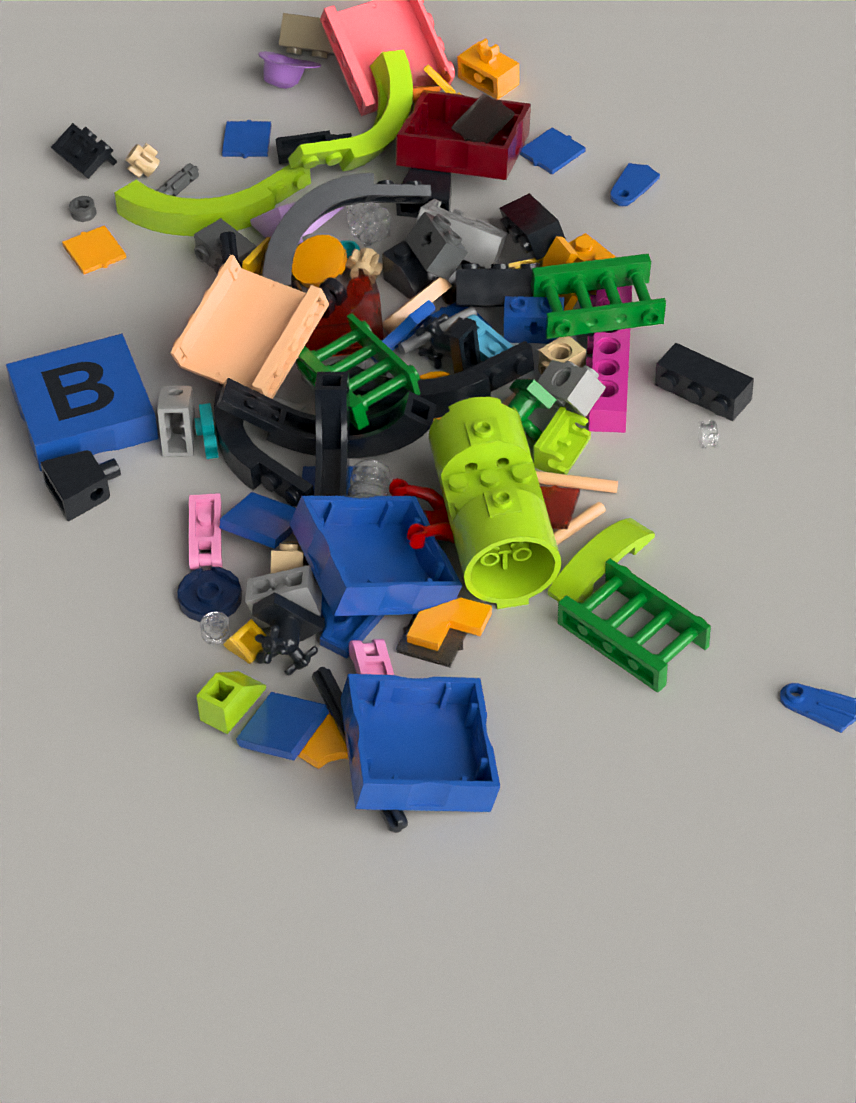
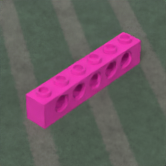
M632 285L617 287L622 303L632 302ZM605 289L596 290V295H590L593 307L610 305ZM631 328L594 333V336H588L587 354H593V357H587L586 366L599 374L597 379L606 387L585 417L589 419V431L626 433Z

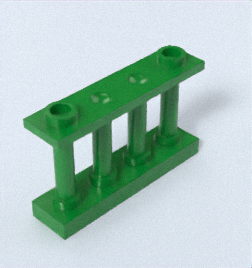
M649 254L532 268L533 297H546L551 313H547L546 338L551 339L664 324L666 300L665 298L651 299L646 286L650 280L651 270ZM634 285L639 301L622 303L617 287ZM605 289L610 305L593 307L588 291ZM576 293L581 309L563 311L558 295Z
M351 313L347 315L351 328L349 333L317 351H310L304 346L295 363L298 371L315 387L317 372H346L372 356L378 361L375 365L349 379L350 422L358 430H361L369 425L366 411H368L370 405L403 386L419 396L421 394L418 386L420 376L413 365H407L372 332L366 321L361 322ZM356 342L363 347L332 366L329 364L325 366L322 363L324 360ZM387 371L394 376V378L363 396L359 394L356 396L353 393L354 390Z
M611 558L606 561L605 583L582 603L576 602L566 595L558 602V624L657 693L667 685V663L691 642L704 650L710 645L711 625L705 619L694 615L633 574L626 566L618 564ZM615 591L630 599L607 620L601 619L592 613L595 608ZM640 608L655 616L632 637H627L617 630L621 624ZM666 624L680 633L658 654H652L642 647Z

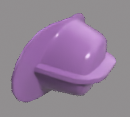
M263 51L259 53V57L264 59V80L279 88L287 89L294 87L299 83L306 68L321 67V64L317 62L293 59L274 52Z

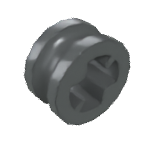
M89 196L76 197L69 204L72 218L78 222L90 221L97 214L94 200Z

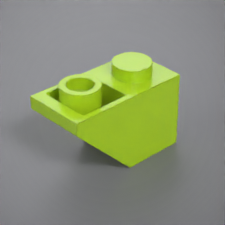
M239 671L215 673L196 695L200 721L228 734L266 690V685Z

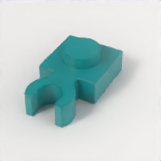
M211 403L200 404V417L194 418L197 436L203 435L206 459L219 458Z

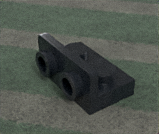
M74 123L51 146L58 155L88 179L105 160L113 166L117 163V160L111 155L114 150L102 139L96 142L97 136L87 127L81 130Z

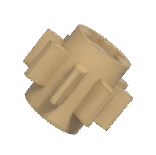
M147 143L143 147L136 144L125 159L130 164L127 169L138 178L142 174L149 177L160 163V160L155 157L158 151Z
M371 248L354 249L345 267L351 269L349 276L358 283H368L369 281L374 283L383 269V264L378 262L380 255Z

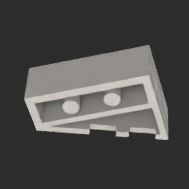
M433 199L421 207L417 221L424 212H427L433 216L440 214L451 222L450 228L462 238L461 243L468 252L463 260L471 264H479V269H491V264H498L508 235L507 232L479 219L474 221L463 217V212L458 209L450 212L440 208L441 201Z

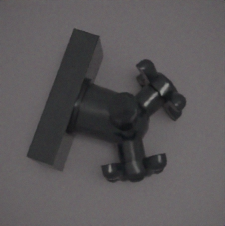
M442 314L438 318L429 316L424 322L423 327L415 331L417 337L425 332H429L432 336L429 349H419L418 354L420 356H428L430 360L434 361V367L437 370L442 367L441 359L443 356L452 358L454 374L481 363L475 320L469 318L463 320V318L458 317L446 331H442L439 325L449 319L448 315Z
M276 592L253 604L252 616L272 626L270 635L258 634L255 636V640L261 643L262 649L256 655L257 662L259 664H270L272 658L279 654L289 655L293 660V664L284 671L288 676L292 675L296 669L301 670L308 666L311 657L318 653V648L315 645L306 653H303L299 648V642L322 631L324 628V618Z

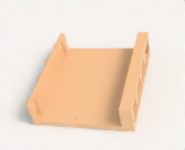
M230 255L226 263L220 267L211 287L205 291L199 307L189 317L186 328L181 336L175 340L170 353L182 369L222 385L227 378H230L273 399L329 306V303L321 288L311 285L307 293L242 269L235 256Z

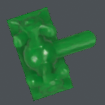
M516 379L509 387L516 395L508 406L510 408L514 407L518 411L524 432L537 442L542 431L528 417L535 409H550L557 399L534 379Z

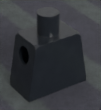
M411 168L401 184H405L408 181H421L422 185H431V197L425 204L433 199L441 201L440 208L451 212V173ZM396 203L397 216L418 218L420 209L425 204Z
M88 450L40 462L44 483L67 521H71L107 501L110 497L108 480L121 476L119 465L114 458L98 464L91 451Z

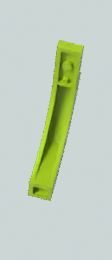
M404 49L382 52L370 65L378 93L377 115L372 128L350 138L299 145L288 158L292 169L300 167L311 169L321 164L332 166L339 163L342 172L369 163L385 150L397 136L411 110L413 99L412 74Z
M289 164L250 188L230 195L213 198L175 197L155 191L137 179L115 191L114 194L117 213L126 220L143 228L164 234L194 236L195 233L219 219L224 220L237 231L251 227V219L275 209L276 204L311 184L310 169H304V167L292 169Z

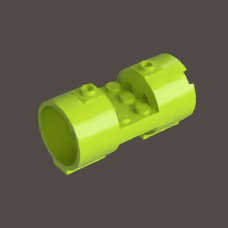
M468 398L449 406L450 411L440 420L435 418L430 427L428 437L464 582L471 594L483 601L496 603L497 609L529 604V598L545 590L556 579L561 569V557L518 411L514 407L510 408L501 404V400L498 398Z

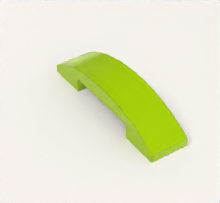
M626 518L610 525L591 539L569 561L548 589V595L558 602L567 595L576 602L582 603L593 593L594 583L605 574L606 561L611 558L618 563L629 552L636 555L655 538V533L632 518Z

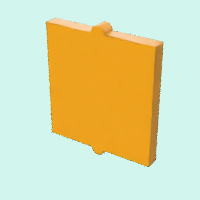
M105 225L88 232L83 231L78 236L62 241L63 247L83 275L102 267L107 268L108 265L126 258V253Z

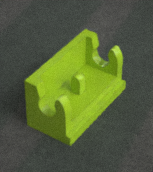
M560 406L534 445V467L545 472L567 475L591 439V432L584 428H579L575 423L586 426L588 419Z

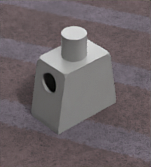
M163 387L160 391L157 406L163 457L193 456L195 409L192 387ZM180 426L182 434L173 433V428Z

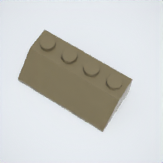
M283 13L278 45L285 48L286 53L302 55V51L312 52V57L327 59L328 54L335 55L319 17Z

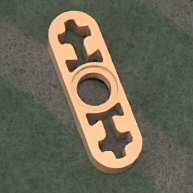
M442 277L436 278L386 318L381 325L390 334L426 301H435L451 288V283Z

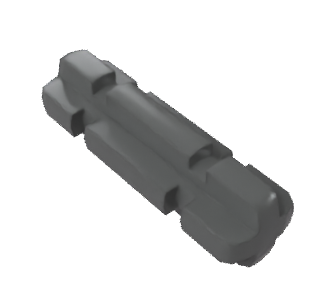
M191 163L187 164L156 191L176 196L190 182L198 178V167Z

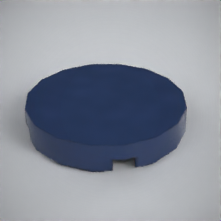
M211 567V570L204 571L203 568L196 569L186 575L178 585V603L181 611L188 618L198 622L214 623L224 620L234 614L241 605L242 589L238 577L231 571L221 567Z

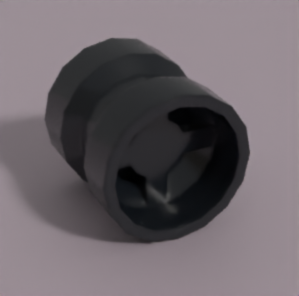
M330 277L326 278L319 286L329 303L321 317L325 319L334 312L335 306L342 305L348 298L345 287L338 280Z

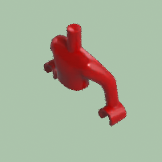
M399 478L393 479L389 486V494L391 496H415L427 501L434 509V511L423 510L430 525L423 526L415 523L409 527L407 539L410 540V546L413 549H421L424 546L426 537L434 536L435 540L455 544L443 497L432 488L409 485L405 480Z

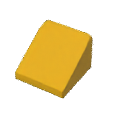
M250 619L223 645L229 651L251 664L256 659L258 651L262 649L261 643L255 640V636L258 634L267 635L253 619Z

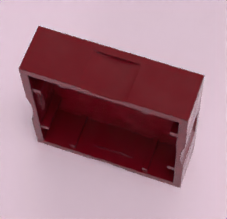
M423 90L414 105V112L405 120L397 134L396 166L507 180L529 136L531 104Z

